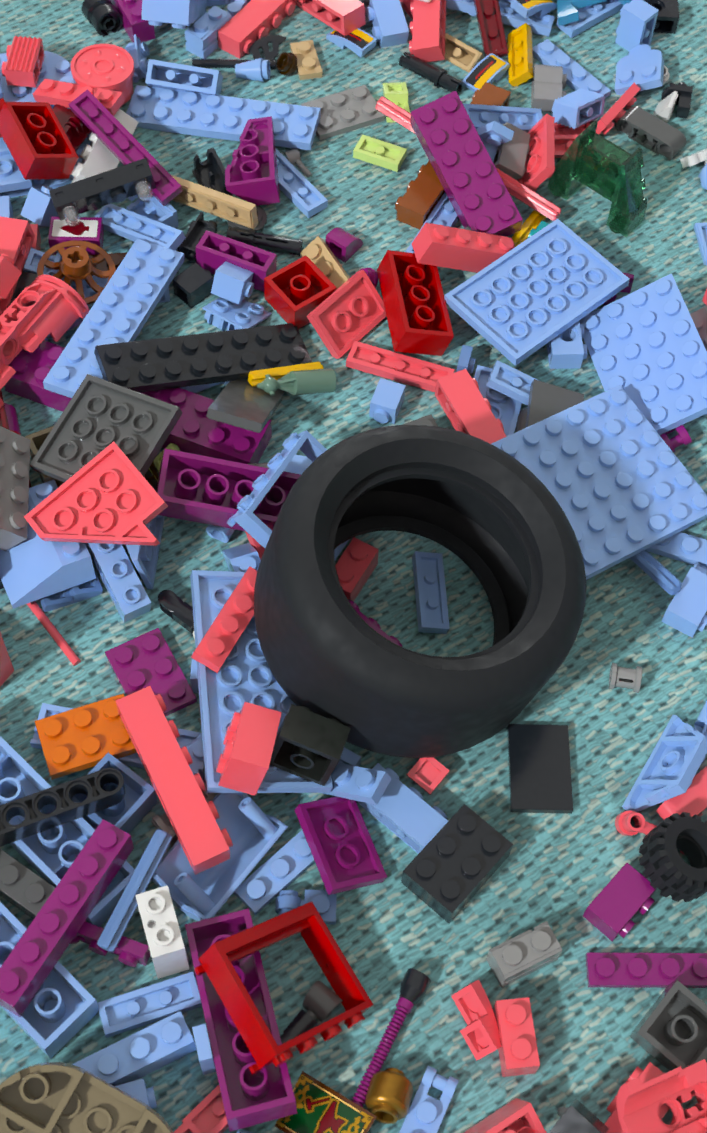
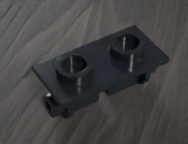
M200 212L196 220L190 223L188 232L185 235L186 238L177 248L178 252L184 253V259L186 258L191 263L196 261L195 247L206 230L213 233L218 231L217 223L212 220L209 222L205 221L203 212Z

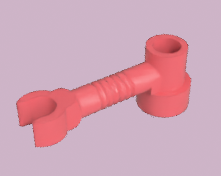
M631 810L619 813L615 819L616 830L625 836H632L637 833L647 835L657 826L645 821L641 813ZM631 818L634 820V827L630 823Z

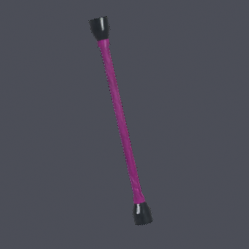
M411 968L407 970L401 982L400 997L396 1004L397 1010H395V1014H393V1018H391L383 1034L384 1037L381 1038L382 1041L379 1042L380 1045H378V1049H376L364 1073L365 1076L362 1077L363 1080L360 1081L361 1084H359V1088H357V1092H355V1096L351 1100L362 1108L365 1104L372 1076L381 1071L380 1069H382V1065H384V1061L388 1057L387 1053H390V1049L396 1040L395 1038H397V1034H399V1030L403 1026L402 1022L405 1021L408 1013H411L413 1006L424 997L430 985L431 979L418 970Z

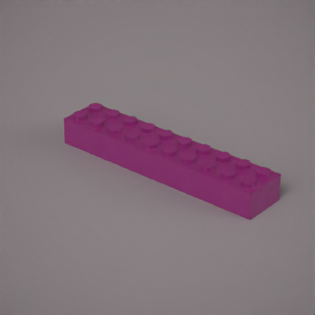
M43 340L33 353L22 349L8 365L16 373L5 384V391L63 412L72 398L44 389L43 381L65 347ZM182 388L141 392L144 395L178 406L182 411V415L163 444V448L173 443L178 445L182 452L251 464L260 461L272 438L270 419L261 433L209 419L206 417L208 408L214 400Z

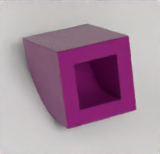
M341 227L334 228L326 235V244L336 258L345 263L363 246L361 239Z

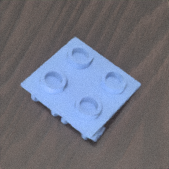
M219 297L202 308L206 311L204 319L207 320V323L220 328L222 331L226 327V331L253 328L272 314L266 311L262 305L251 303L245 299L240 304H236Z

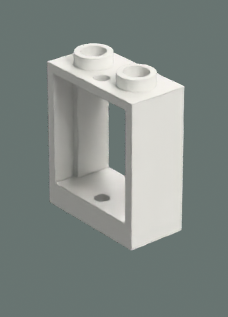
M168 885L135 895L158 979L189 970L186 950Z

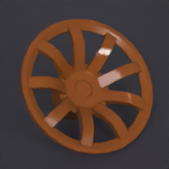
M71 240L54 245L44 253L38 263L37 276L44 274V266L53 270L59 269L53 276L59 279L65 277L64 282L68 285L75 281L76 291L86 304L89 305L96 302L104 289L94 281L91 274L100 278H109V282L116 268L111 256L103 248L90 242ZM86 249L95 250L99 255L89 259ZM56 251L62 257L60 262L48 260ZM106 260L109 270L102 271L96 269L94 265H98ZM82 280H85L97 293L85 298Z

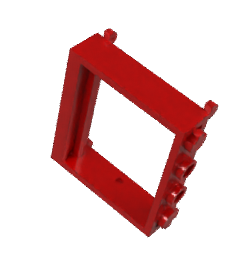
M312 901L214 943L199 958L201 965L194 969L197 976L206 972L256 1061L255 1064L249 1067L252 1075L271 1063L275 1067L281 1066L294 1057L292 1052L296 1050L300 1054L309 1051L318 1044L317 1039L321 1037L325 1042L342 1032L341 1027L344 1025L348 1029L353 1028L365 1020L363 1013L373 1006L372 1001ZM300 933L334 992L343 1000L341 1004L346 1012L278 1046L232 963Z

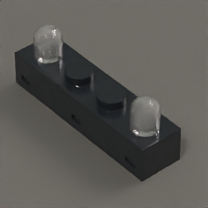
M144 158L50 190L49 193L60 221L65 219L69 226L74 227L80 223L79 214L90 210L95 211L102 206L114 202H122L134 195H138L139 199L143 202L150 201L153 197L152 189H155L156 185L147 159Z

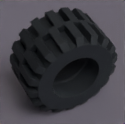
M685 812L680 815L678 813L673 814L642 840L643 844L639 849V853L643 856L639 858L640 865L645 867L643 871L645 878H650L652 881L650 885L654 889L659 888L661 895L666 898L671 895L672 900L677 902L682 899L684 902H690L707 892V821L704 823L701 817L696 814L692 817L689 813ZM677 849L686 855L690 865L683 861Z

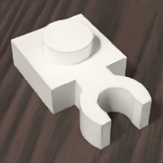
M707 148L681 158L682 167H690L702 161L706 165Z

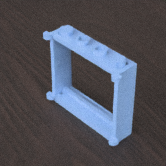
M307 430L299 434L296 432L292 433L285 439L282 444L284 447L282 452L276 454L268 462V471L254 481L252 484L253 491L250 495H246L237 504L238 511L227 521L230 527H233L237 522L264 548H266L272 530L253 513L298 450H301L312 462L327 451ZM349 540L334 549V560H336Z

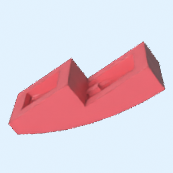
M478 979L451 996L468 1025L460 1030L476 1061L501 1047L498 1025L492 1006Z

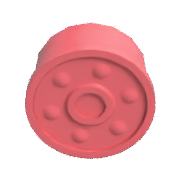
M94 44L81 49L73 57L71 73L76 84L83 87L90 86L91 88L123 92L126 99L123 105L130 100L134 93L132 79L134 61L128 51L113 44Z

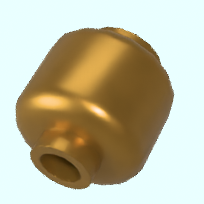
M387 1068L385 1071L377 1072L372 1076L365 1099L366 1107L372 1114L377 1116L375 1120L386 1124L396 1123L409 1112L413 1085L399 1069Z

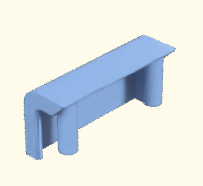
M218 793L212 800L219 814L216 822L220 830L226 828L233 843V846L229 848L230 859L195 875L179 840H177L162 858L152 878V881L159 888L168 885L174 905L196 921L215 916L288 827L274 816L265 814L246 793Z

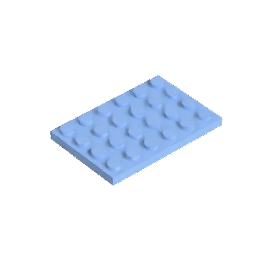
M556 219L445 294L444 300L452 310L516 366L626 288L630 279L559 219Z
M672 273L589 313L579 320L580 323L584 324V341L587 344L604 391L620 385L659 435L707 414V350Z

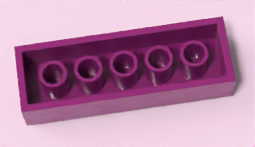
M456 90L411 111V126L464 229L506 237L520 231L523 219Z
M165 448L160 464L156 492L168 507L158 515L245 531L237 522L233 527H230L227 521L238 511L237 504L246 495H250L253 491L252 484L260 475L265 474L269 468ZM283 471L253 513L272 531L291 488L301 474Z
M249 908L185 924L194 969L201 965L199 958L214 943L253 927ZM260 951L233 962L232 965L279 1046L282 1042ZM206 972L200 976L196 974L230 1132L297 1114L296 1100L287 1063L279 1067H275L271 1063L252 1075L249 1067L255 1064L256 1061Z

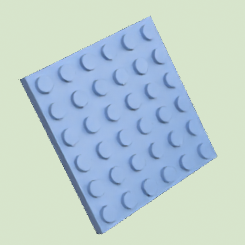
M620 385L492 443V445L514 457L528 468L554 496L575 532L584 561L586 580L707 518V494Z

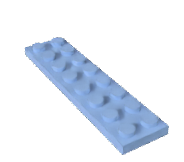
M136 85L126 112L138 121L137 127L232 141H240V136L249 119L272 116L275 146L310 151L321 117V109L317 107L221 95H206Z
M137 238L44 379V389L72 398L87 374L103 379L94 354L96 345L135 341L183 264L184 253Z

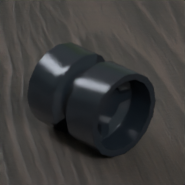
M84 0L82 3L83 15L100 36H108L107 32L111 30L113 33L118 32L122 27L123 17L110 0Z

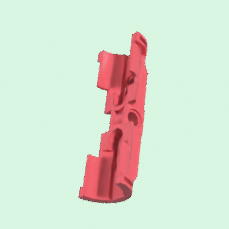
M44 274L37 276L0 316V390L16 373L8 365L22 349L33 353L49 334L55 342H58L79 317L84 318L90 311L79 293L61 279ZM0 398V408H1V407L4 405V402H3L2 399Z
M703 1059L684 1069L680 1066L643 1084L639 1077L624 1083L619 1088L616 1100L618 1118L623 1133H707L706 1060ZM695 1096L697 1103L694 1107L683 1109L681 1103H685ZM663 1104L667 1105L673 1114L672 1122L669 1125L665 1124L659 1115L660 1107Z

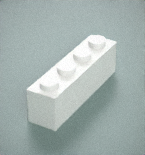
M119 109L114 117L133 135L138 121ZM93 132L88 139L91 141L90 146L87 144L80 154V157L83 159L82 162H78L71 173L74 176L71 183L115 169L120 162Z

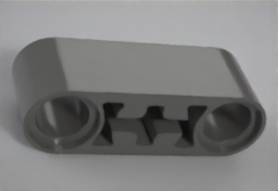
M638 106L631 107L616 122L617 131L624 132L629 135L630 139L657 155L661 154L667 158V161H670L685 147L687 142L685 135L680 130Z

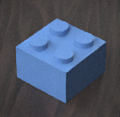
M108 752L88 774L105 768L117 769L123 776L125 796L117 805L84 816L83 818L95 830L104 819L130 834L157 804L156 792L153 786ZM111 782L105 784L102 789L109 792L115 790L118 785ZM82 793L76 794L71 800L79 803L84 801L87 795Z

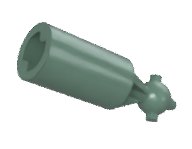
M332 368L291 371L278 380L267 374L263 382L257 384V388L263 389L270 396H274L277 389L289 392L292 395L334 392L336 389V375Z

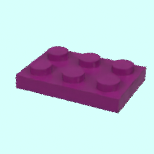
M159 628L105 651V655L126 696L151 686L154 694L160 693L167 708V711L163 712L165 717L197 702L193 690Z
M332 797L302 803L296 807L295 813L328 895L382 883L387 878L355 800Z

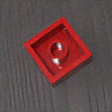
M306 255L264 278L265 300L287 324L293 323L294 326L297 325L298 329L309 324L310 321L307 315L337 290V287Z

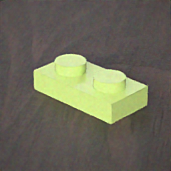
M366 135L361 136L353 150V158L398 172L407 155L406 148Z

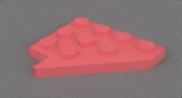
M113 441L27 513L24 518L44 541L157 546L160 542L146 525L166 509L168 505Z

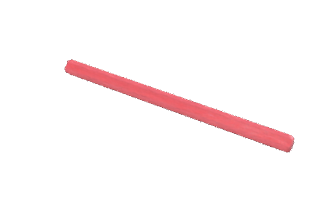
M381 97L377 101L376 110L415 134L411 126V113L385 97ZM496 168L510 195L552 221H555L560 216L562 211L560 207Z

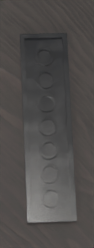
M293 323L96 345L94 350L104 380L139 393L248 379L250 371L312 363L297 325L294 326Z

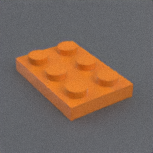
M124 693L35 721L52 780L94 767L108 752L116 759L137 753L116 706V700L123 698Z

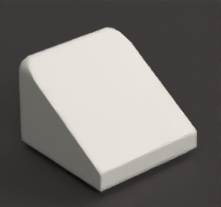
M674 91L659 102L653 115L668 123L676 105L678 92Z

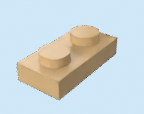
M313 40L290 43L291 53L297 56L298 65L296 70L299 79L306 80L323 77Z

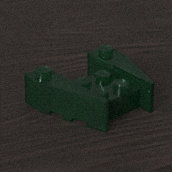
M594 121L576 137L556 164L555 171L549 178L547 188L553 195L561 196L565 200H568L583 185L594 190L612 202L606 225L609 226L612 232L620 233L627 237L643 222L647 209V198L643 197V189L646 187L645 179L641 175V167L644 165L643 151L639 147L633 154H630L596 133L598 122Z

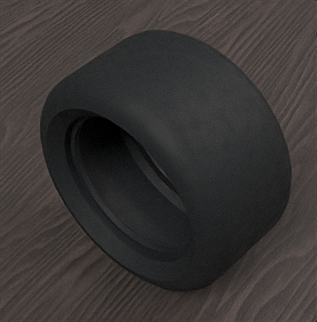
M427 425L385 426L361 432L333 445L301 474L291 488L281 508L257 570L254 588L256 631L266 662L288 697L297 706L307 707L313 713L326 718L336 719L343 725L350 727L346 742L375 753L394 757L429 758L449 755L471 748L504 729L521 713L565 661L574 645L583 619L587 586L585 566L575 532L564 511L545 485L514 457L477 437L443 427ZM376 531L408 532L441 544L458 556L472 570L486 592L494 620L492 647L471 655L439 657L408 650L386 639L359 616L344 594L336 572L334 549L351 538Z

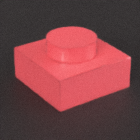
M434 757L420 758L407 773V776L431 795L450 770Z

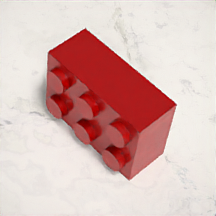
M4 102L0 112V134L24 179H69L79 157L48 102Z

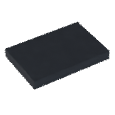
M508 724L510 812L572 814L573 799L568 725Z

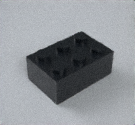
M464 804L403 870L401 883L450 924L509 857L513 844Z

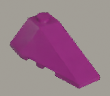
M272 116L249 119L240 136L238 149L233 151V160L225 169L226 190L247 202L256 204V206L280 203Z

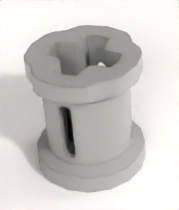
M612 663L608 688L633 689L635 693H639L642 667L637 666L633 669L619 667L617 663Z

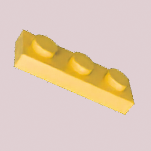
M527 23L508 33L509 83L512 86H519L533 77L532 28Z

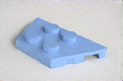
M672 715L622 807L626 811L639 812L686 793L706 757L707 737L701 732L696 731L688 723H684L677 715Z

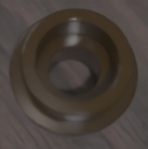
M284 52L279 56L276 67L280 74L289 76L296 70L298 65L297 56L291 52Z

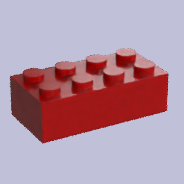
M387 250L377 269V275L394 352L442 356L454 338L437 266L417 263L415 253Z

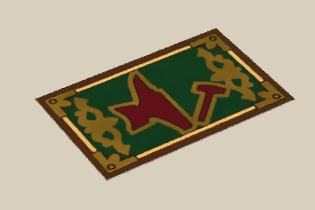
M302 1071L293 1088L297 1114L279 1118L275 1127L285 1133H367L377 1116Z

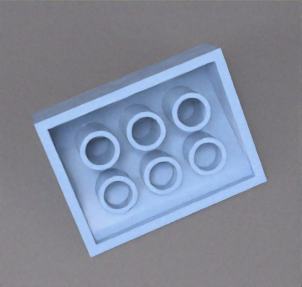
M55 480L29 488L28 513L58 488ZM29 523L26 540L6 551L0 549V579L13 609L96 579L92 559L85 543L44 541L37 535Z

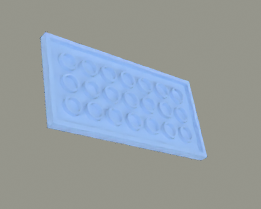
M192 570L190 579L196 648L246 572ZM255 616L249 622L218 673L197 661L206 793H243L218 786L221 773H217L216 768L220 755L224 751L225 745H223L226 730L230 726L234 712L240 713L244 702L282 712L278 730L291 704L296 705L279 685L266 662L256 631ZM269 765V769L257 793H330L333 788L332 778L330 775L325 786Z

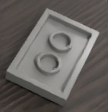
M366 85L301 104V106L321 109V117L316 131L320 141L385 121V115L376 110L377 102Z

